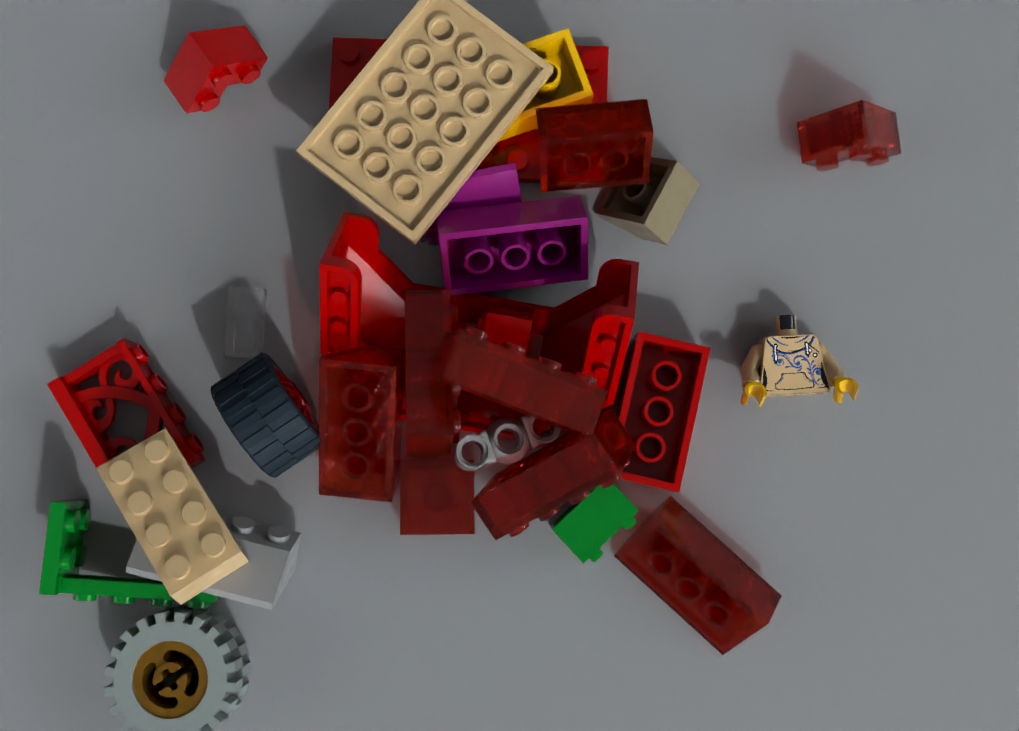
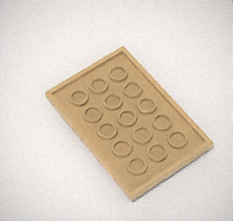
M419 0L296 152L416 245L552 75L554 67L464 0Z

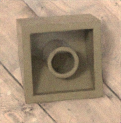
M626 153L595 214L643 240L668 245L700 183L678 161Z

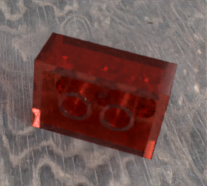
M639 99L536 108L537 162L541 192L649 183L654 130L648 100Z

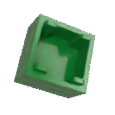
M600 477L550 527L583 564L588 559L596 562L603 555L600 547L621 527L629 530L637 522L634 515L639 510L608 477Z

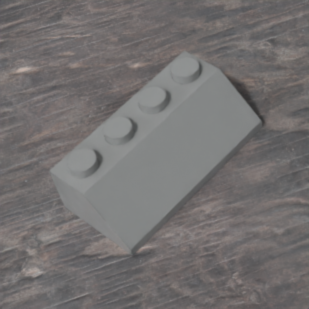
M219 512L249 562L202 592L272 610L296 570L301 533L291 531L280 525L272 526L256 522L249 517H236ZM136 539L126 565L125 573L162 582Z

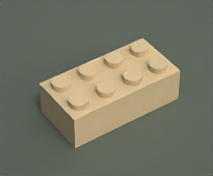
M166 428L96 468L169 595L180 605L249 562Z

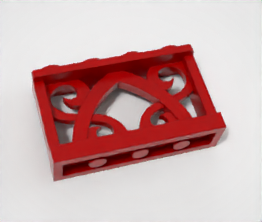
M122 338L117 341V344L65 376L57 377L47 385L96 468L118 456V451L123 445L132 448L139 444L130 438L115 437L109 439L106 431L112 426L116 417L115 399L131 401L148 409L147 427L143 441L161 431L164 421L168 428L167 431L179 446L191 468L206 461L201 453L204 451V446L195 433H189L183 423L186 420L184 412L177 403H171L165 393L168 390L166 382L159 373H153L147 363L150 360V356L139 342L135 343ZM120 360L128 362L132 368L130 379L125 380L122 377V370L119 369L114 377L116 386H110L108 375L111 366ZM99 372L100 387L80 390L79 384ZM141 384L146 393L135 389ZM105 399L107 406L106 416L103 419H98L94 410L97 407L104 409V404L101 400Z

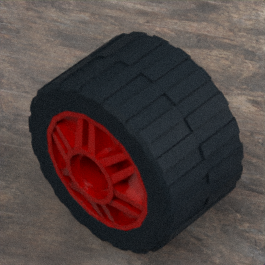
M260 353L211 386L212 399L223 420L250 458L268 476L278 477L325 445V435L312 414L307 400L295 383L283 373L281 368L268 354Z

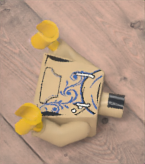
M796 315L775 316V336H768L758 340V343L751 347L740 367L743 388L740 398L742 405L747 404L749 396L756 398L758 407H761L765 397L817 395L830 392V387L834 388L833 401L835 403H842L843 392L849 393L852 400H855L858 391L857 382L852 378L846 377L838 362L824 343L818 342L815 334L797 335Z

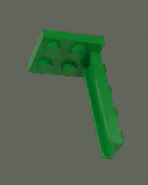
M69 499L50 502L39 594L57 595L59 593L73 594V600L95 601L97 600V595L112 596L111 602L121 604L134 603L135 598L150 599V605H172L174 599L160 581L143 578L79 574V568L84 566L87 555V547L82 545L84 530H88L91 521V510L87 508L88 500ZM200 592L187 601V607L209 608L210 603L217 602L221 597Z

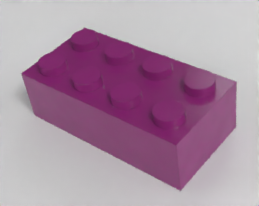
M580 195L444 210L436 218L445 297L588 280V216Z

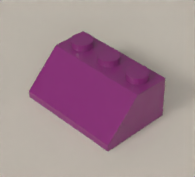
M515 162L475 170L444 210L522 202ZM436 220L420 238L421 243L428 242V245H439Z

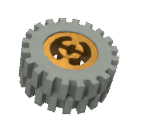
M187 605L174 609L172 607L136 622L135 627L127 629L119 637L124 642L113 646L109 656L117 660L105 666L104 677H113V683L104 687L105 698L115 696L117 704L108 708L112 717L120 713L124 715L126 720L120 725L124 731H131L134 728H137L139 731H213L238 708L242 702L239 700V697L246 693L249 682L243 681V678L251 672V662L243 663L242 656L249 651L246 642L239 646L237 645L234 638L241 634L237 627L233 626L227 629L224 623L228 618L221 613L213 617L210 616V608H196L193 610L187 607ZM174 651L182 652L187 656H177ZM193 661L196 668L159 691L156 684L167 679L175 671ZM198 674H199V683H198V687L196 688V687H195V682H196V680H197V678H198ZM167 697H175L177 701L171 700Z

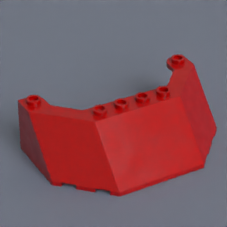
M343 211L319 263L320 353L330 362L336 360L348 371L347 378L365 394L371 392L383 404L381 409L389 417L479 433L481 430H486L489 424L498 418L511 417L519 419L521 416H530L538 410L544 409L554 412L560 419L561 428L581 420L585 412L596 407L602 410L614 404L635 320L639 262L623 259H611L604 262L599 269L596 286L556 307L474 293L445 297L444 288L413 283L379 248L380 230L372 218L363 214ZM492 304L534 312L519 395L474 387L475 378L469 376L470 364L474 362L475 355L480 354L483 332L477 331L478 319L482 317L484 311L489 310ZM538 419L533 423V431L539 437H542L544 431L550 429V426L544 420ZM503 431L498 434V437L516 440L510 432Z

